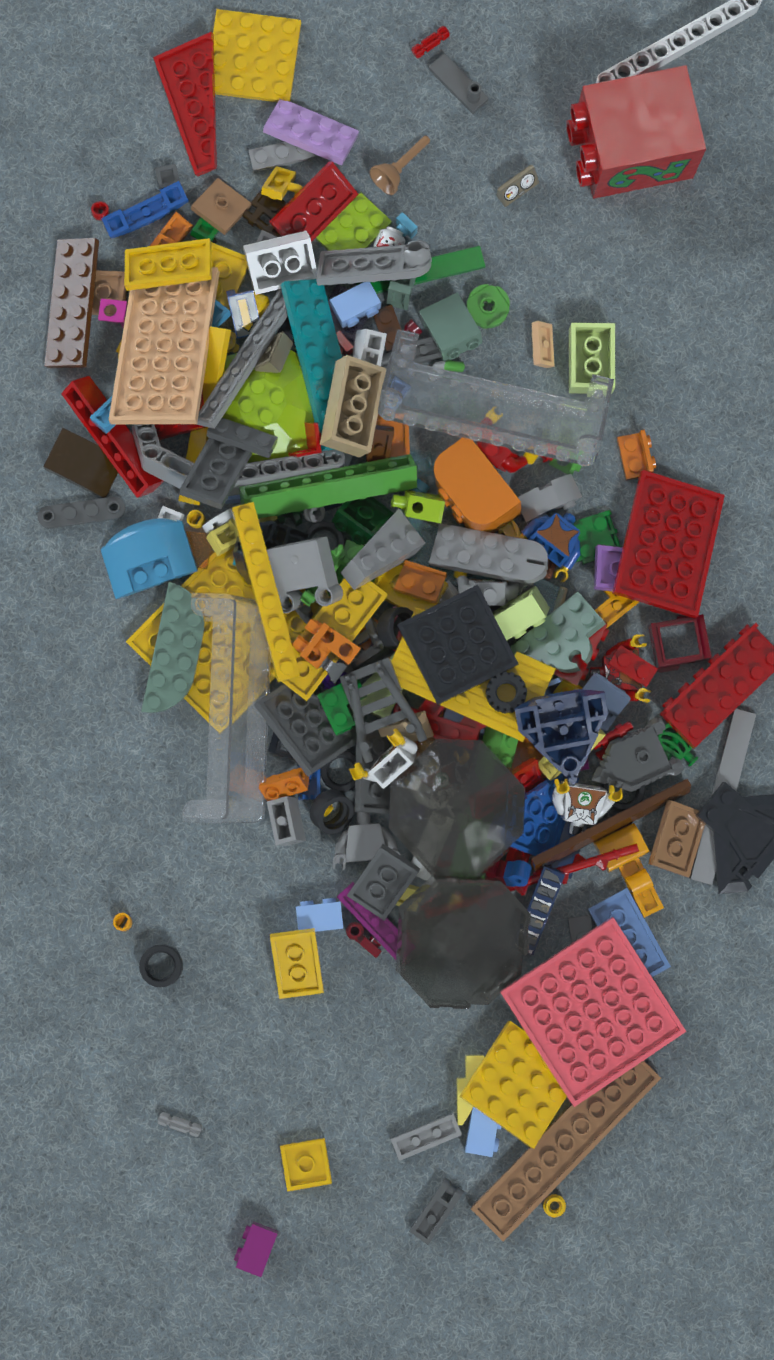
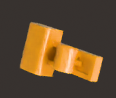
M632 823L595 841L593 844L600 855L613 851V849L616 850L637 843L639 852L618 858V860L609 861L606 870L609 873L619 869L635 903L645 918L663 909L664 906L654 889L648 872L639 859L648 854L649 849L637 826Z

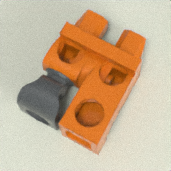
M311 618L304 628L314 636L308 642L298 635L292 646L300 653L299 656L317 670L323 668L327 671L331 681L335 683L347 668L345 664L349 665L361 648L326 623L321 624ZM330 652L333 653L345 664L333 662L328 659V655Z

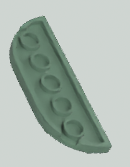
M171 582L168 583L141 710L143 713L163 712L182 701L193 685L205 629L203 612L199 603L189 591Z

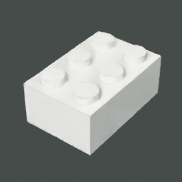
M307 231L243 246L255 294L281 289L280 285L284 281L316 279L317 268L311 239Z

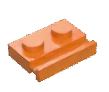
M405 560L394 590L398 593L437 604L444 581L447 578V573Z

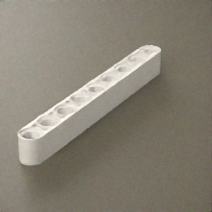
M730 0L598 75L596 83L625 78L621 77L618 74L619 72L627 73L628 77L653 72L757 13L762 0H751L755 5L748 4V0ZM728 11H735L737 15H731ZM710 21H716L719 23V25L714 26L710 23ZM692 31H698L701 36L693 35ZM679 41L683 46H676L674 42ZM660 51L665 56L659 57L655 54V52ZM637 62H644L646 67L638 66Z

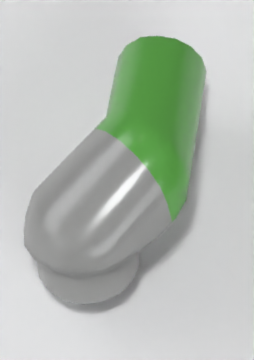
M455 360L437 361L432 365V374L441 377L444 370L463 372L465 364L462 361Z

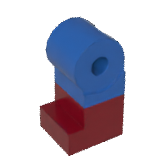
M490 856L485 873L490 885L522 887L528 884L531 865L521 860L504 861L499 860L498 856Z

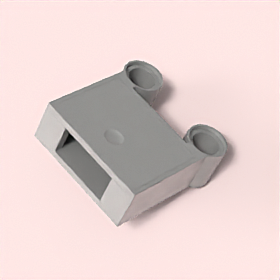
M327 536L267 549L283 613L292 612L304 605L299 600L303 594L299 589L318 586L315 592V599L321 606H328L342 599L343 589L338 584ZM327 590L330 592L331 598L328 596Z

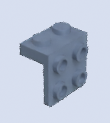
M594 673L582 688L605 692L608 716L605 722L603 721L601 730L606 733L616 717L631 700L630 696L598 673Z

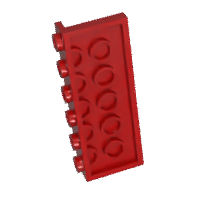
M757 623L751 627L747 624L739 632L741 637L737 641L732 638L723 647L726 651L721 656L718 653L708 661L710 666L706 670L701 668L692 676L695 679L693 683L689 685L686 682L677 691L680 695L675 700L670 697L662 705L664 710L660 715L693 749L774 673V646L757 629L759 626Z

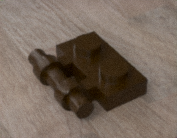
M261 189L251 202V205L256 208L255 212L251 213L246 209L242 217L248 220V224L252 227L256 226L261 231L264 230L276 237H281L271 224H266L260 218L264 214L269 219H272L287 202L283 199H271L268 196L262 195Z

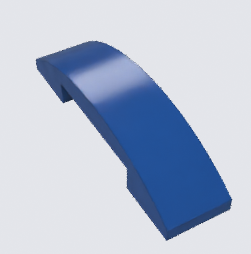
M180 181L161 189V193L124 211L119 209L101 218L110 238L128 234L162 219L186 204L189 200Z

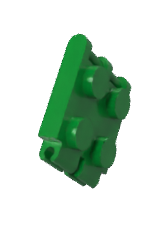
M611 510L575 521L573 525L580 531L578 536L580 556L576 562L582 561L583 565L594 562L595 547L597 545L615 547V542L616 547H621L617 537L618 530L614 528L610 516L612 515Z

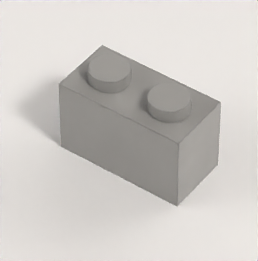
M286 796L267 801L275 845L289 846L306 841L297 798Z

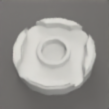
M231 508L204 524L202 528L205 533L208 534L228 523L233 518Z

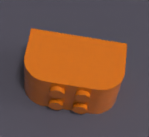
M468 434L437 457L434 464L436 487L440 497L445 501V507L450 506L452 509V516L458 524L463 523L468 529L496 533L521 514V501Z

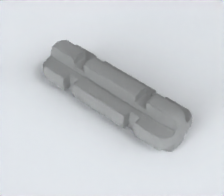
M164 1112L158 1118L159 1125L165 1127L168 1125L171 1129L183 1133L189 1132V1135L198 1137L202 1130V1125L191 1124V1121L176 1116L171 1117L170 1114Z

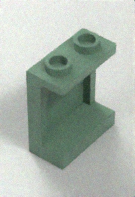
M458 292L419 311L420 320L424 328L428 329L439 348L443 361L455 359L461 353L473 350L482 343L481 331Z

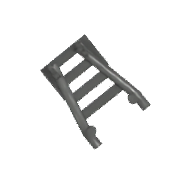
M304 605L296 609V612L306 624L311 618L313 619L311 607ZM373 617L365 624L366 630L358 634L352 641L359 646L368 639H371L373 646L354 657L349 665L345 664L347 666L344 670L346 674L378 662L391 652V649L384 646L380 640L378 624Z
M390 657L339 677L353 710L359 748L365 763L373 761L370 752L372 743L367 741L366 734L407 718L411 723L406 726L408 733L415 732L419 742L427 739L421 722L400 692L402 688ZM375 672L379 674L381 680L358 689L357 679ZM386 687L392 694L361 707L360 698ZM398 703L401 708L399 712L364 725V715Z

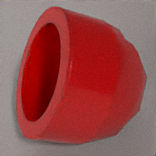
M95 202L91 207L93 218L95 220H102L101 218L109 215L108 205L104 202Z

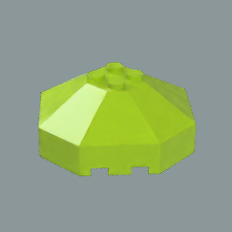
M290 350L283 369L279 373L256 371L254 367L222 417L278 437L277 444L269 458L252 453L247 463L289 457L288 452L308 449L304 423L315 422L298 354ZM237 353L226 356L224 373Z

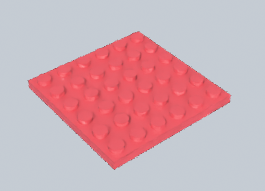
M614 917L609 918L500 991L502 997L573 1107L687 1032Z

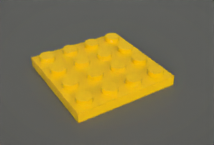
M216 9L213 30L215 94L278 102L279 99L290 102L301 20Z
M507 1021L459 1097L524 1144L534 1149L567 1096L526 1032L512 1021Z

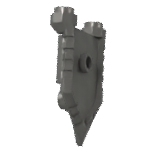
M655 717L648 720L647 725L643 729L640 728L636 732H631L630 735L626 734L621 739L618 738L609 742L605 750L606 754H603V760L600 761V766L597 767L591 780L615 785L614 787H621L632 792L641 788L642 785L646 786L649 782L663 778V776L681 774V771L684 770L682 762L679 758L668 760L657 735L663 733V730L666 729L662 718Z

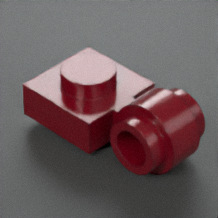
M352 922L347 926L346 934L350 939L357 941L375 958L382 952L379 949L381 944L373 937H370L368 940L363 936L364 929L360 923ZM352 927L359 928L358 935L354 936L351 934Z

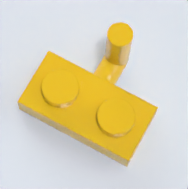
M276 166L262 186L261 194L271 199L282 200L287 191L294 192L295 196L303 186L293 183L296 178L295 171Z

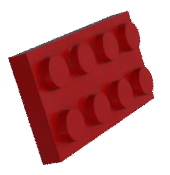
M329 161L269 222L281 237L307 231L312 242L359 194L336 165Z

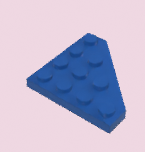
M562 773L552 781L547 778L495 814L486 838L532 856H536L558 845L566 821L557 813L552 801L555 789L554 780L558 779L559 784H561V781H565L567 778Z

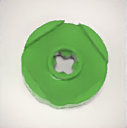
M480 285L472 290L467 300L468 311L475 323L483 329L501 325L509 313V297L498 286ZM487 301L488 304H494L492 311L483 309L484 302Z

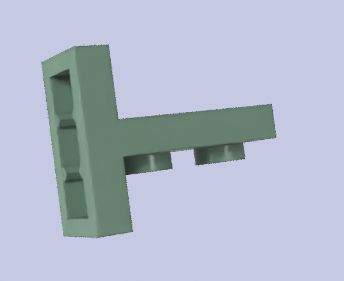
M416 278L390 281L387 305L408 310Z

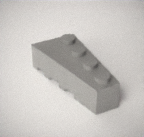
M398 509L348 563L341 574L353 590L413 557L423 547L425 541L402 511Z

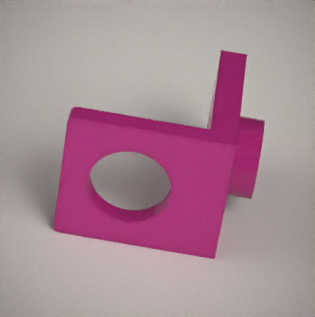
M101 299L98 320L120 323L124 329L127 301ZM114 305L117 309L114 316H106L104 313L106 306Z

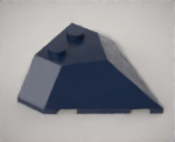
M570 690L534 697L514 708L518 731L573 786L578 779L577 776L581 767L584 766L598 737L601 725L608 716L604 691Z

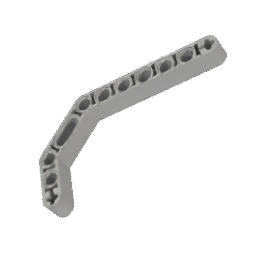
M132 424V434L143 470L180 489L194 463L161 447L154 424ZM328 450L301 457L289 456L247 463L229 496L240 495L239 487L344 467L345 455L338 450Z

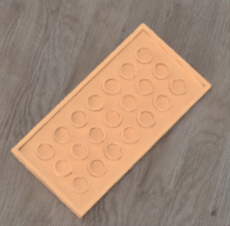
M217 267L212 268V280L130 290L109 414L110 424H197L209 348L210 326L212 327L220 273Z

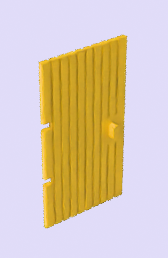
M416 607L412 617L425 610ZM402 637L391 661L401 688L436 703ZM517 651L515 658L519 665L506 672L519 675L525 682L527 688L525 702L534 697L544 696L556 668ZM490 680L440 704L449 710L521 742L525 739L518 731L515 711L503 714L502 712L495 711L489 705L486 698V688ZM502 684L497 689V696L501 701L510 702L515 698L516 690L511 684Z

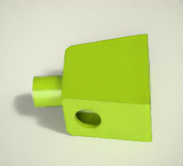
M409 490L405 491L404 496L393 495L391 508L402 509V513L406 517L441 523L445 501L439 495Z

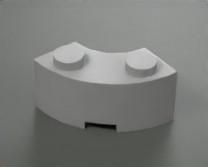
M568 474L550 481V483L543 487H536L518 498L521 501L522 515L527 523L534 518L545 516L558 509L568 510L576 505L575 501L582 498V495L572 474Z

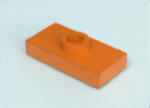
M175 212L160 233L176 242H182L194 225L181 214ZM159 234L157 235V237L154 239V241L151 243L150 246H153V245H154V243L156 242V240H157Z

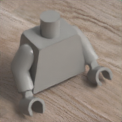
M357 812V825L349 826L348 830L343 831L336 843L332 868L335 869V865L341 863L343 870H345L346 863L371 861L382 844L399 855L401 854L398 852L395 839L387 828L381 827L380 824H371L370 813Z

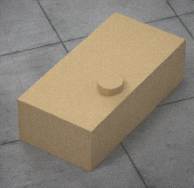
M349 355L336 361L320 445L356 457H361L371 452L386 368Z

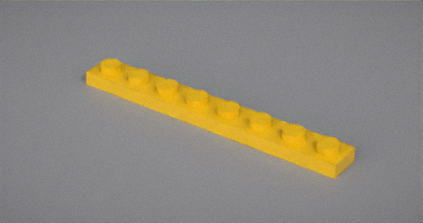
M254 502L232 507L233 518L277 682L300 677Z

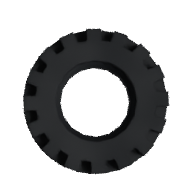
M512 672L496 674L495 677L491 678L486 688V698L489 705L495 711L502 712L503 714L513 713L515 711L514 708L523 704L527 696L525 682L519 675L517 676ZM508 683L515 688L516 696L512 701L504 702L498 698L497 689L500 685Z

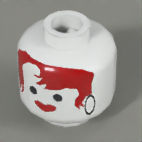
M387 226V229L379 231L374 247L404 245L403 233Z

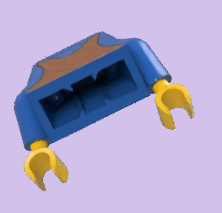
M555 513L551 517L545 515L534 518L521 531L522 534L520 536H514L521 539L528 538V540L540 543L545 548L549 560L558 567L563 565L562 569H557L553 574V578H556L559 572H563L564 577L561 582H565L568 579L567 571L572 569L580 556V541L578 539L580 531L573 525L576 519L570 513H565L563 517Z

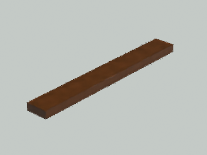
M685 779L532 857L531 867L533 871L536 872L542 869L544 865L548 866L665 806L667 800L675 801L689 794L692 786L688 779Z

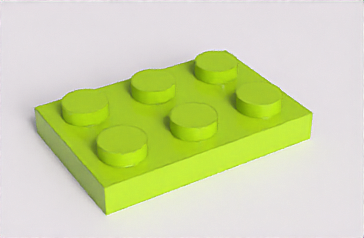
M360 193L316 237V240L328 251L368 248L376 240L379 231L387 229V226H390L392 221L368 198Z

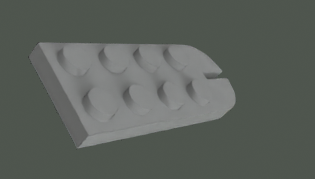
M413 240L406 245L321 251L316 276L317 284H353L358 282L395 281L398 279L417 278L430 270L432 265L429 245L422 240Z
M440 523L429 564L438 568L521 584H531L542 580L547 575L548 556L545 548L536 541Z

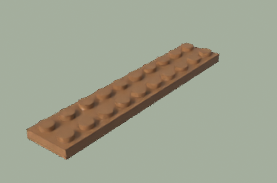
M642 1061L577 1106L573 1107L571 1104L545 1130L535 1148L529 1147L471 1207V1210L504 1241L650 1091L661 1077L645 1061Z

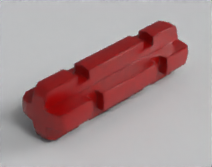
M442 26L437 30V33L433 32L423 39L421 44L413 46V55L416 58H420L424 55L425 51L429 52L439 45L441 40L444 41L449 38L450 33L448 29Z

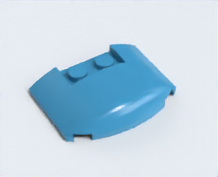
M158 518L138 522L115 534L101 548L116 599L198 571L183 521L180 520L174 521Z

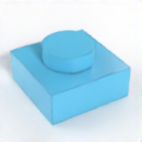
M402 212L396 218V229L401 231L404 237L408 235L412 239L417 234L418 227Z

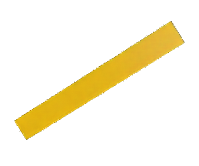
M211 326L209 328V348L203 382L204 404L223 376L231 330ZM209 427L191 431L186 455L187 460L195 463L209 439L207 437ZM179 494L178 501L200 505L199 501Z

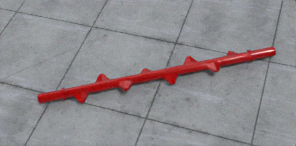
M636 843L587 859L580 854H576L573 863L555 869L565 872L562 882L564 885L567 884L569 873L595 865L604 871L607 869L609 861L618 860V858L637 853L639 849ZM542 869L533 872V875L529 876L528 884L522 887L493 885V888L467 896L460 889L455 890L453 900L444 901V903L423 909L424 916L426 918L446 911L448 913L449 910L475 902L482 909H486L489 898L514 890L521 895H525L528 886L537 884Z

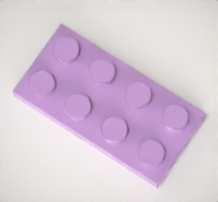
M279 99L263 128V133L341 166L359 134V131L282 99Z

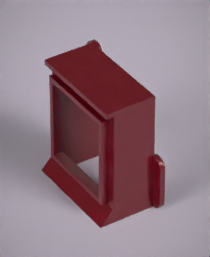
M704 614L698 615L696 619L688 616H679L675 620L651 623L648 626L655 666L658 668L657 672L659 673L678 670L680 665L707 661L712 657ZM694 623L700 654L666 660L660 629Z

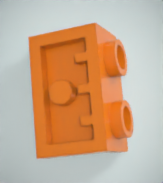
M645 429L640 430L639 433L617 437L626 480L639 478L642 470L654 472L656 461L655 457L650 455L649 448L652 447L650 435H646Z
M301 767L267 777L266 782L259 784V790L267 801L308 791L309 777H307Z

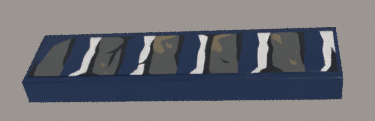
M544 865L514 940L513 948L534 955L565 877V872Z

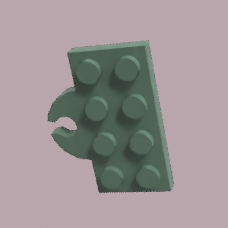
M577 591L548 615L544 623L530 630L510 648L515 655L518 651L555 667L564 673L580 671L579 666L572 662V658L577 654H581L582 660L588 664L593 654L589 638L606 623Z

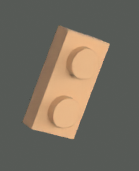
M541 321L532 322L534 365L544 368L555 367L552 324Z

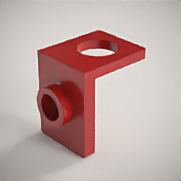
M304 423L308 449L288 452L289 456L301 457L322 453L320 445L321 433L318 423Z

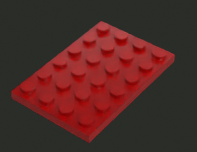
M642 470L639 475L612 594L696 619L700 611L725 495Z

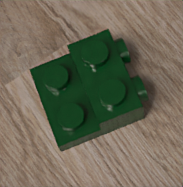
M367 497L366 499L345 502L335 513L332 522L338 531H345L352 536V540L356 544H363L365 546L394 513L373 497Z

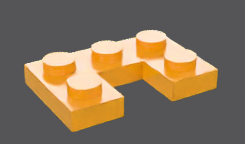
M604 591L609 599L596 608L595 611L608 623L606 627L608 628L639 602L612 594L613 591Z

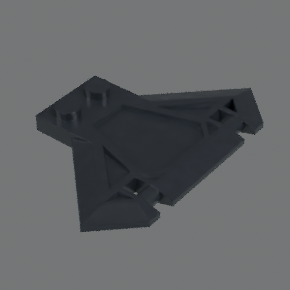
M722 782L696 814V817L713 831L718 894L748 892L752 887L748 882L751 876L754 875L756 878H759L774 860V794L742 797L726 782ZM743 866L745 871L742 874L738 873Z

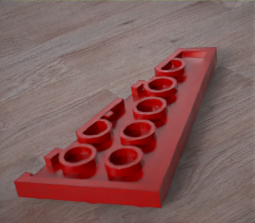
M209 32L153 57L192 168L197 177L217 169L214 34Z

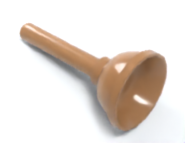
M423 136L396 163H383L373 166L370 169V176L375 185L387 195H394L398 190L402 168L430 143L429 137Z

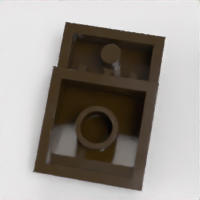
M62 428L43 466L46 471L102 498L107 497L118 475V471L99 445L65 428Z

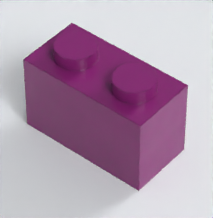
M254 1221L251 1226L247 1225L242 1236L246 1240L243 1248L238 1247L234 1260L238 1261L236 1268L262 1277L278 1231Z

